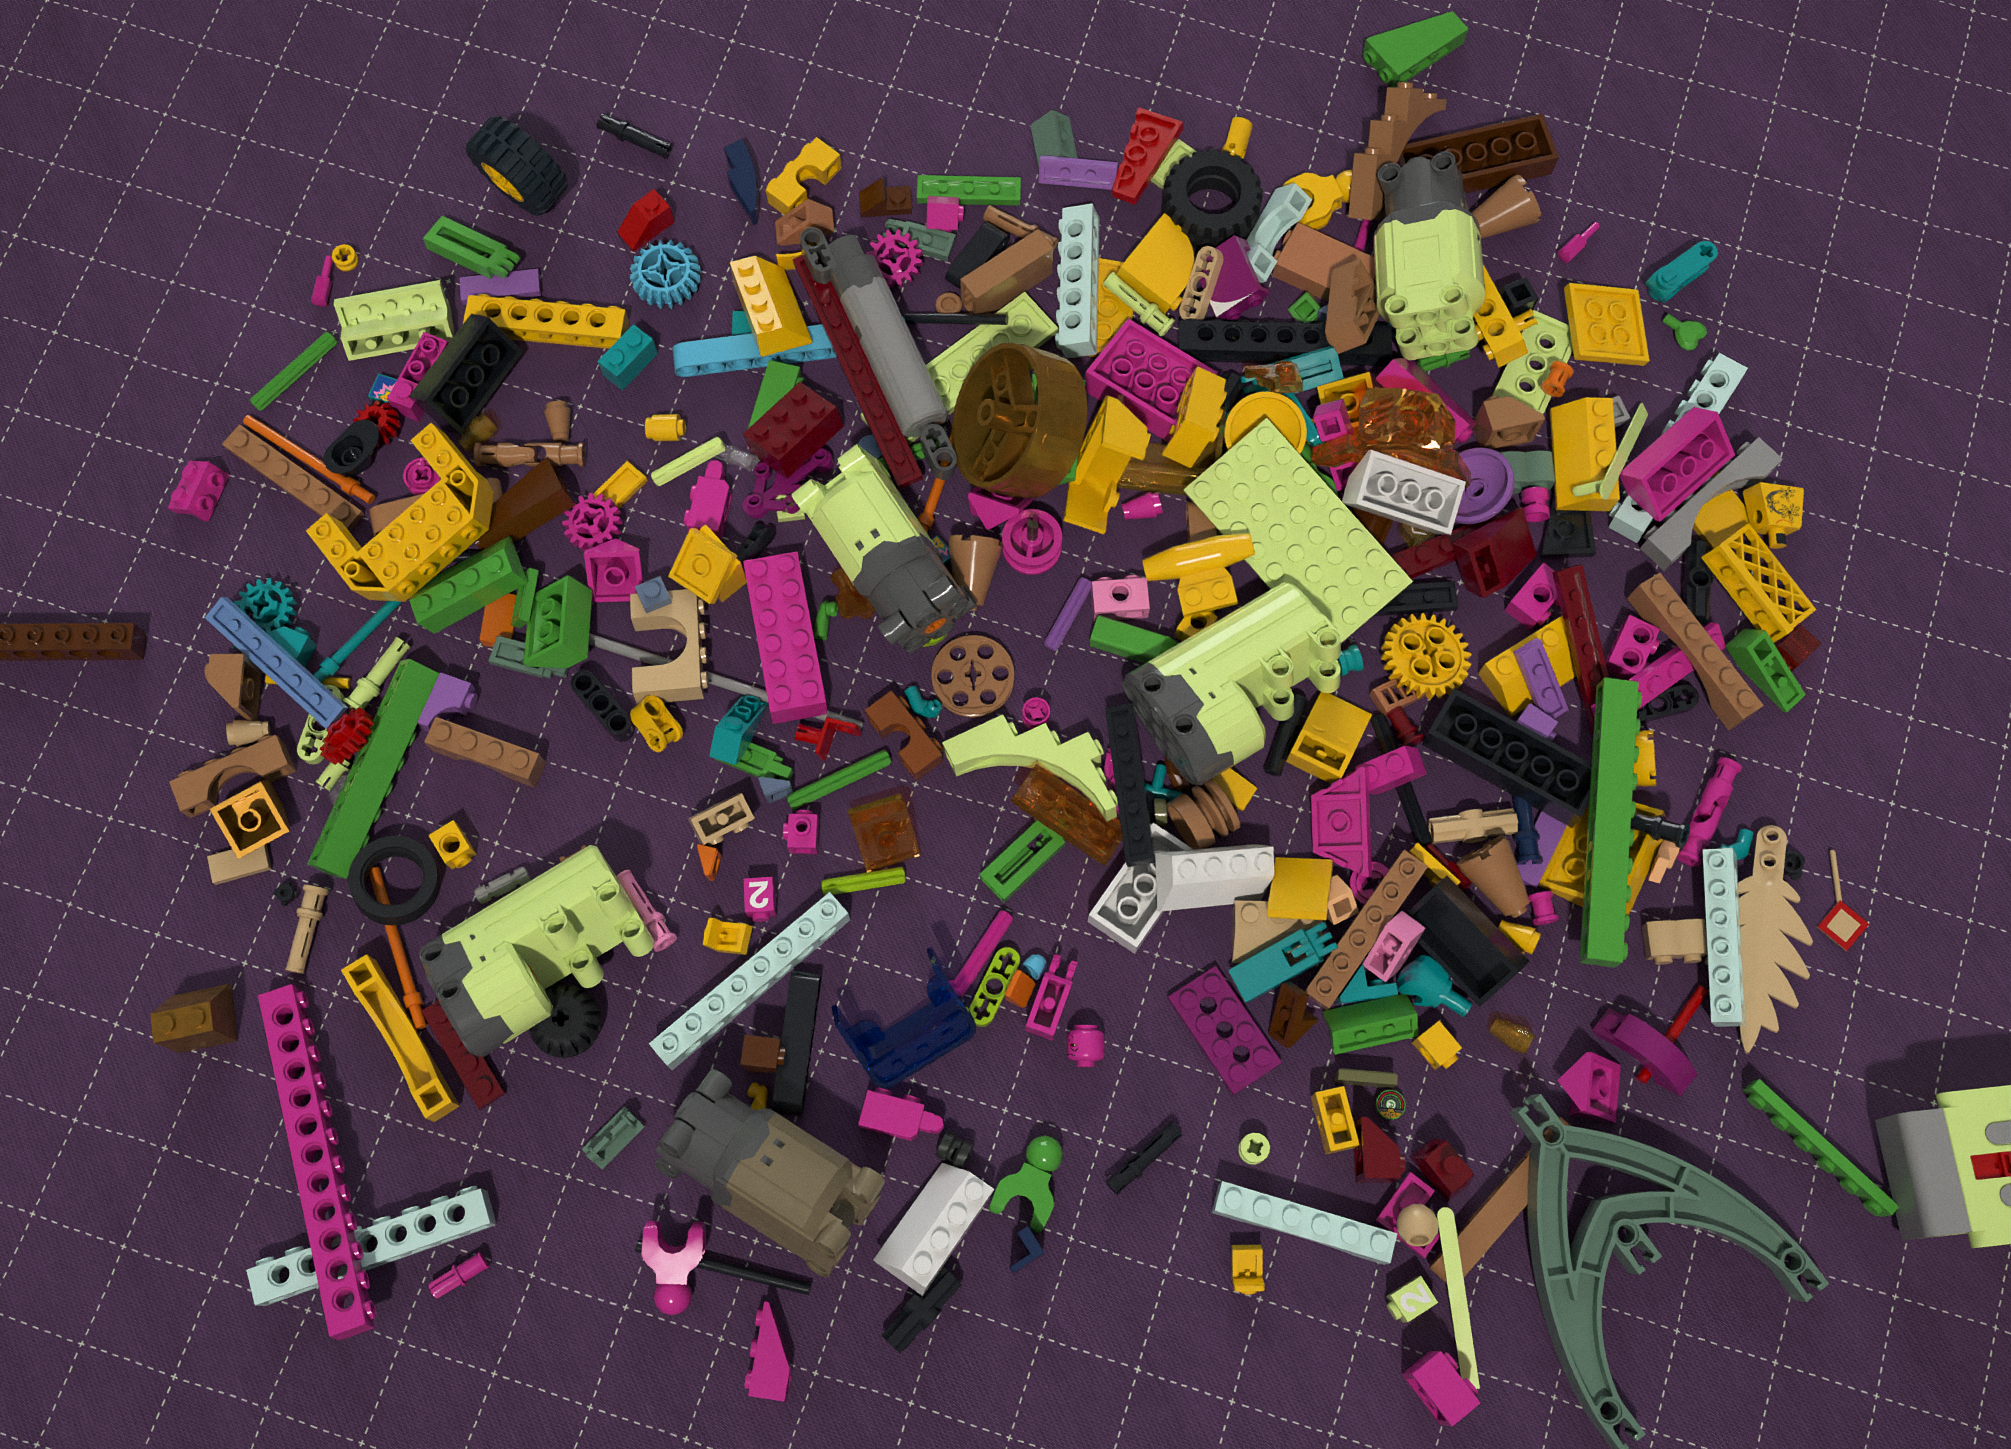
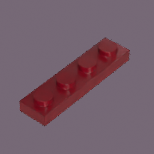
M439 1000L423 1009L421 1012L478 1109L482 1110L504 1096L506 1092L486 1058L475 1056L466 1049L442 1009Z

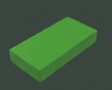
M529 568L524 572L528 583L517 589L511 619V626L522 628L530 620L539 570Z

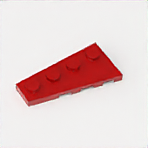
M1138 107L1136 121L1130 131L1129 143L1124 150L1123 162L1119 166L1112 188L1114 198L1136 205L1183 131L1182 121Z

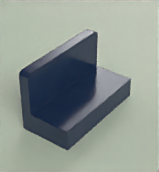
M1028 1226L1017 1233V1237L1027 1251L1028 1256L1010 1267L1013 1275L1044 1254Z

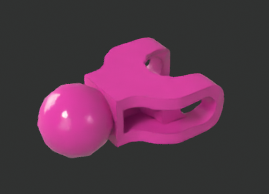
M647 1221L644 1227L642 1258L656 1274L657 1286L653 1295L656 1307L664 1314L671 1316L680 1314L691 1304L692 1292L688 1281L690 1279V1271L699 1264L706 1251V1225L704 1222H693L688 1231L687 1242L678 1247L668 1245L663 1240L661 1224L658 1221Z

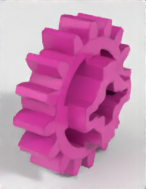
M897 229L895 235H892L890 230H886L885 238L878 234L879 242L877 244L871 242L870 245L874 250L873 252H866V254L875 257L880 269H890L893 275L882 271L888 286L893 288L894 283L897 282L902 288L904 280L912 283L911 275H920L916 267L923 266L924 264L918 258L923 255L921 249H916L919 246L917 240L911 241L912 236L910 233H906L902 237V232ZM897 243H902L906 245L909 249H901L898 247ZM897 254L899 256L896 258L897 262L892 263L893 255Z
M589 493L587 500L580 495L578 496L580 503L575 504L572 507V511L564 512L567 518H569L562 522V525L567 529L564 534L575 547L579 545L582 551L587 550L588 546L590 549L613 540L614 534H621V531L617 528V525L623 524V520L618 517L621 511L614 507L615 503L611 499L606 500L603 494H600L596 499L593 493Z

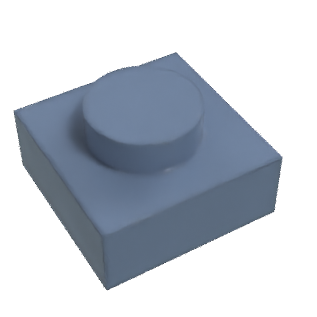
M661 576L634 586L646 614L672 603Z

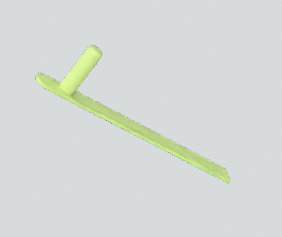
M1640 403L1604 479L1575 486L1572 490L1574 496L1580 497L1600 492L1603 500L1609 499L1647 419L1648 413L1643 403Z
M1443 1207L1439 1209L1437 1218L1461 1378L1463 1380L1467 1378L1476 1389H1480L1454 1212L1448 1207Z

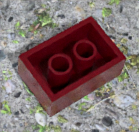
M799 382L745 431L743 436L751 454L788 479L844 426L836 406Z

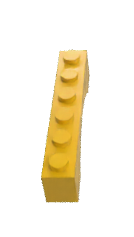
M366 954L343 968L341 971L351 989L378 1027L396 1058L410 1092L424 1117L436 1122L460 1106L417 1030H415L412 1021L377 960Z

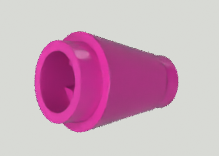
M1148 492L1122 504L1125 520L1157 518V515L1163 514L1158 493L1151 494V492Z

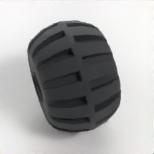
M560 985L547 990L546 994L553 1005L552 1015L530 1028V1036L535 1045L550 1056L556 1058L578 1056L588 1050L599 1036L602 1026L599 1004L588 991L574 985ZM562 1014L569 1017V1020L564 1022V1026L557 1022L562 1017Z

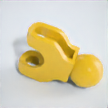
M1353 170L1341 172L1337 175L1336 179L1333 175L1320 177L1313 173H1303L1286 181L1283 186L1296 183L1312 199L1310 203L1312 207L1306 210L1302 219L1298 222L1314 230L1325 227L1329 223L1332 213L1342 208V202L1350 203Z

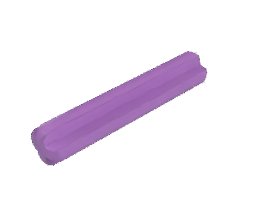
M1083 577L1079 578L1044 641V645L1048 649L1058 650L1091 590L1092 582Z

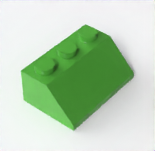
M567 575L534 593L530 620L527 623L524 665L527 667L569 668L587 659L592 607V590Z

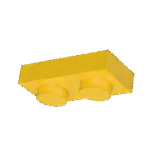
M1419 843L1408 852L1428 866L1423 874L1430 879L1429 883L1432 887L1437 885L1446 876L1456 885L1461 882Z

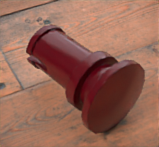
M1398 706L1386 714L1398 733V741L1403 742L1400 747H1416L1425 739L1424 734H1417V727L1412 726L1402 706Z

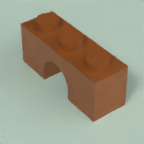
M891 690L866 708L865 715L882 739L890 733L897 731L909 736V744L899 751L898 755L900 762L914 780L917 781L943 762L941 754L943 748L934 737L930 740L924 731L927 729L918 716L913 718L907 711L910 707L901 695L896 697Z

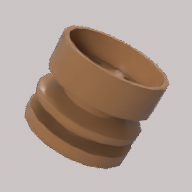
M1212 779L1201 785V787L1196 785L1191 789L1194 801L1183 793L1166 805L1169 816L1177 831L1187 845L1194 850L1207 849L1215 844L1213 831L1219 837L1224 838L1228 835V831L1234 832L1240 828V821L1231 801Z

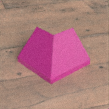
M978 486L974 487L968 494L970 512L972 515L980 517L986 530L1018 515L1035 499L1018 496L1012 497L987 491Z
M615 538L584 551L588 588L592 590L591 603L630 601V594H637L634 586L644 583L639 548Z
M1586 1052L1557 1081L1571 1097L1569 1116L1616 1123L1621 1065L1595 1053Z

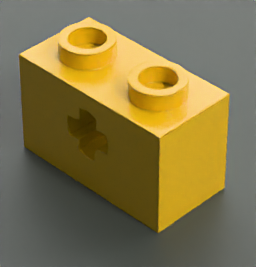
M1345 1087L1315 1092L1311 1096V1101L1325 1155L1359 1146Z

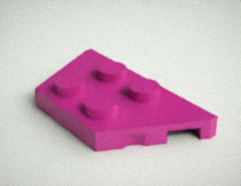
M1360 767L1344 779L1341 778L1332 783L1330 787L1311 795L1313 853L1333 860L1334 863L1351 869L1363 877H1372L1368 767Z

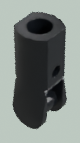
M762 524L754 525L747 539L736 552L743 571H745L743 561L757 559L762 551L773 541L775 534L771 528L765 529Z

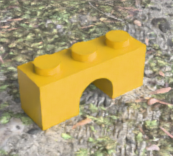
M817 137L811 143H807L802 148L800 155L794 161L788 162L783 172L768 183L766 188L768 203L783 215L790 212L808 199L806 189L800 185L804 180L816 179L826 185L842 169L840 154Z

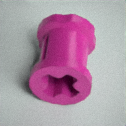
M1552 891L1535 893L1528 896L1535 915L1533 923L1536 926L1550 924L1559 920V916L1554 912L1551 900L1553 897Z

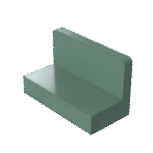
M1051 110L1031 124L1039 167L1041 155L1078 159L1068 116Z

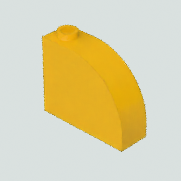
M1165 213L1126 259L1116 274L1150 304L1156 303L1159 306L1158 309L1163 314H1166L1169 309L1174 312L1182 302L1183 298L1180 295L1188 284L1194 266V252L1188 236L1181 232L1182 228L1179 225H1175Z

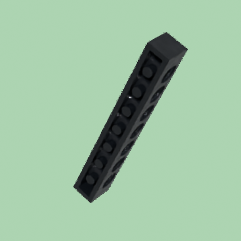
M1190 318L1179 320L1177 332V348L1200 362L1274 363L1331 345L1326 338V322H1319L1317 324H1306L1301 321L1278 323L1273 320L1265 322H1251L1250 320L1227 322L1222 319L1199 321L1198 319ZM1375 323L1366 342L1368 345H1360L1338 354L1340 365L1387 366L1392 356V327ZM1200 337H1207L1210 341H1202ZM1235 337L1237 341L1229 342L1226 338ZM1252 338H1259L1263 342L1257 343ZM1279 339H1286L1289 343H1282ZM1305 340H1313L1315 344H1309Z

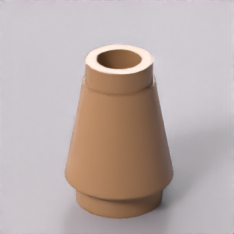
M565 401L547 403L544 415L553 437V442L568 441L571 409Z

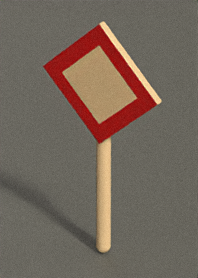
M1831 850L1830 859L1837 904L1817 928L1845 951H1848L1869 926V923L1842 902L1836 852Z

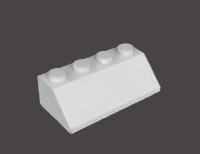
M1368 450L1350 474L1342 502L1345 505L1434 534L1451 535L1466 482L1373 450Z
M1251 844L1155 853L1157 911L1234 904L1235 900L1261 901L1274 877L1273 846Z
M942 1163L873 1261L923 1296L990 1199L994 1189L971 1172Z

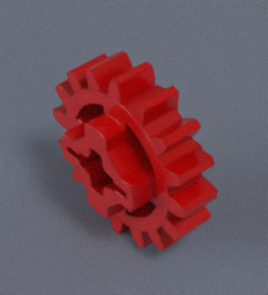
M360 707L356 710L351 709L348 715L344 713L338 721L331 723L326 730L328 736L322 740L325 744L320 747L322 751L320 755L334 765L337 763L342 764L345 758L350 759L353 753L358 752L359 749L366 745V736L372 732L369 728L374 725L373 717Z

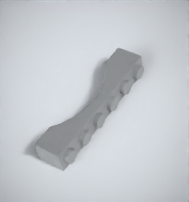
M1760 437L1752 444L1748 441L1743 444L1736 452L1737 458L1733 461L1730 459L1718 470L1720 473L1715 478L1711 476L1700 486L1701 490L1697 494L1692 493L1681 503L1683 507L1680 510L1676 511L1674 509L1662 520L1664 524L1660 528L1653 526L1643 536L1646 541L1640 549L1663 571L1675 562L1690 546L1693 525L1703 505L1727 491L1752 487L1762 482L1781 463L1783 458Z

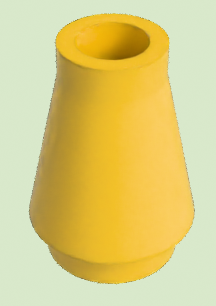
M1504 920L1501 921L1498 927L1521 953L1533 954L1541 936L1540 933L1535 931L1536 928Z

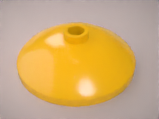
M1274 392L1251 394L1240 400L1227 417L1224 430L1226 447L1229 451L1263 420L1268 418L1293 448L1301 454L1307 435L1304 416L1298 406L1284 395Z

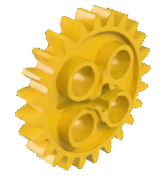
M1421 613L1418 620L1411 614L1407 620L1401 618L1398 624H1394L1389 630L1390 632L1385 636V642L1381 649L1386 652L1381 656V660L1389 662L1386 663L1383 669L1392 670L1393 673L1389 679L1397 678L1399 680L1397 688L1403 685L1407 686V695L1412 690H1415L1418 699L1423 693H1426L1428 700H1431L1435 694L1441 699L1445 693L1450 695L1454 688L1458 689L1468 676L1467 670L1470 668L1471 663L1467 660L1470 658L1471 653L1464 650L1469 644L1466 642L1460 643L1459 640L1463 634L1458 633L1455 635L1453 633L1455 625L1447 628L1445 626L1446 619L1438 623L1434 614L1429 620L1426 619L1424 613ZM1429 638L1434 639L1437 644L1433 643ZM1404 644L1409 645L1413 650L1406 648ZM1440 663L1445 664L1447 668L1442 667ZM1415 669L1420 670L1423 675L1418 674Z

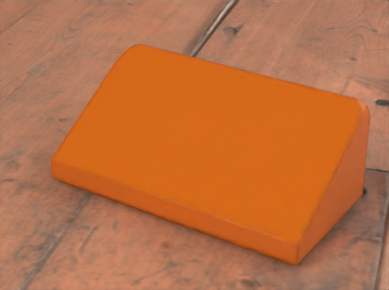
M508 593L485 606L480 633V641L483 646L493 647L497 636L513 640L515 627L511 626V619L516 595Z

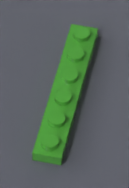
M1760 1079L1749 1082L1742 1090L1748 1096L1747 1100L1752 1106L1765 1111L1771 1117L1770 1121L1775 1127L1788 1132L1794 1138L1793 1142L1798 1148L1811 1153L1817 1159L1816 1163L1825 1172L1834 1174L1840 1180L1839 1183L1844 1190L1858 1196L1864 1202L1863 1206L1868 1212L1875 1216L1885 1217L1893 1215L1898 1209V1205Z

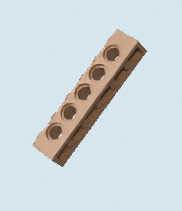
M1405 850L1401 852L1338 942L1337 946L1339 948L1331 952L1305 989V992L1309 994L1308 998L1325 1010L1331 1007L1377 941L1385 925L1393 918L1428 866Z

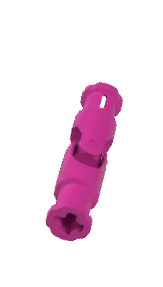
M1720 757L1717 760L1716 765L1718 767L1713 778L1709 779L1702 794L1700 804L1697 806L1690 822L1687 842L1676 857L1680 862L1688 866L1699 867L1702 860L1700 858L1703 849H1705V846H1709L1722 812L1733 791L1732 783L1736 774H1739L1742 770V766L1732 759Z

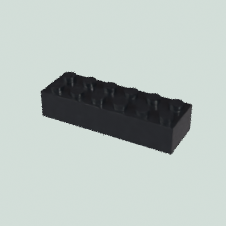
M1453 689L1422 745L1509 794L1526 800L1536 809L1573 828L1589 804L1592 764L1457 689Z

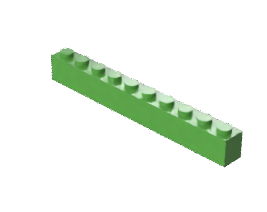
M1604 677L1596 687L1579 963L1613 968L1623 963L1628 954V944L1624 942V933L1628 930L1630 921L1629 914H1626V903L1630 901L1631 886L1627 885V880L1633 866L1632 857H1629V846H1632L1634 841V830L1630 829L1631 818L1634 817L1636 811V803L1632 801V791L1637 786V774L1634 773V763L1638 760L1639 747L1635 746V737L1638 736L1640 731V719H1637V709L1640 708L1642 693L1638 692L1639 682Z

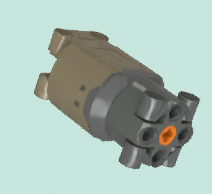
M710 1070L696 1091L691 1092L682 1102L674 1116V1121L659 1140L656 1153L660 1157L655 1162V1167L671 1179H677L681 1172L685 1173L708 1188L711 1200L716 1202L717 1205L793 1254L804 1259L807 1266L816 1274L822 1277H829L849 1246L848 1242L851 1237L850 1227L852 1224L861 1226L878 1202L885 1184L884 1178L871 1168H859L850 1162L848 1158L771 1109H752L727 1093L732 1087V1082L727 1076L717 1070Z

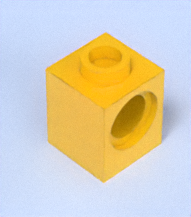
M1212 610L1184 617L1176 629L1175 638L1183 642L1217 622L1218 616ZM1200 621L1205 627L1196 629L1191 625V622Z
M454 820L428 835L445 864L451 869L464 867L470 863L473 856L477 855L461 827ZM453 842H460L457 851L453 853L448 852L449 846Z
M1440 1021L1436 1022L1412 1042L1434 1070L1441 1065L1447 1069L1459 1059L1456 1053L1462 1049Z

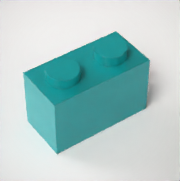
M633 324L597 362L603 376L623 391L658 355L653 339Z

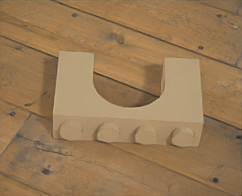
M688 589L667 591L672 603L647 614L638 594H630L631 620L635 631L673 629L682 633L687 638V644L683 653L674 661L664 665L632 668V688L637 704L649 695L659 697L663 703L704 699V688L709 686L707 671L703 672V664L707 663L706 647H702V639H706L705 622L701 623V615H705V601Z

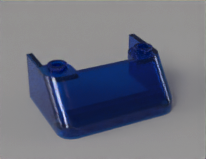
M932 947L926 949L931 966L936 973L926 986L927 994L932 1002L884 1032L875 1021L870 1019L861 1020L851 1026L837 1004L831 1007L835 1027L874 1084L880 1088L893 1087L969 1041L976 1033V1023L970 1010Z

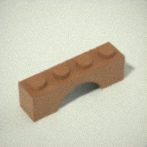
M435 717L424 741L433 752L455 760L463 759L481 764L511 780L533 788L536 787L546 764L539 753Z
M277 735L265 736L260 738L256 744L237 748L230 753L231 755L222 759H212L199 769L180 773L176 779L169 781L180 812L192 818L210 810V808L217 805L218 795L223 785L236 775L255 773L266 780H270L272 783L297 772L285 742Z

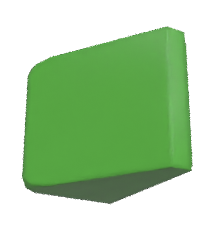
M1306 292L1287 310L1296 321L1313 324L1317 322L1318 311L1323 306L1311 293Z

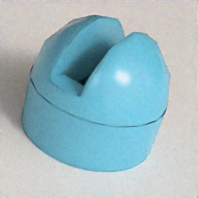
M1039 954L1031 955L1023 962L1022 968L1029 976L1039 980L1046 972L1047 962Z

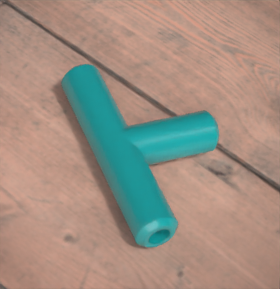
M1157 764L1152 785L1145 783L1146 792L1154 794L1156 798H1165L1172 801L1183 794V792L1163 788L1166 768L1163 764Z

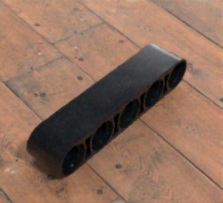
M799 971L791 972L781 1038L782 1047L787 1048L786 1060L784 1065H779V1072L776 1073L772 1111L776 1113L802 1116L821 989V974Z

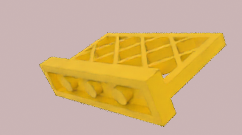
M1749 523L1701 557L1757 630H1766L1773 643L1794 630V627L1816 610ZM1743 533L1750 540L1751 546L1743 544ZM1744 552L1752 554V563L1744 560ZM1760 557L1764 558L1768 563V568L1760 566ZM1761 574L1769 576V585L1762 583ZM1777 579L1781 580L1785 585V590L1777 588ZM1778 596L1786 598V607L1779 605ZM1794 601L1799 603L1804 612L1794 609Z

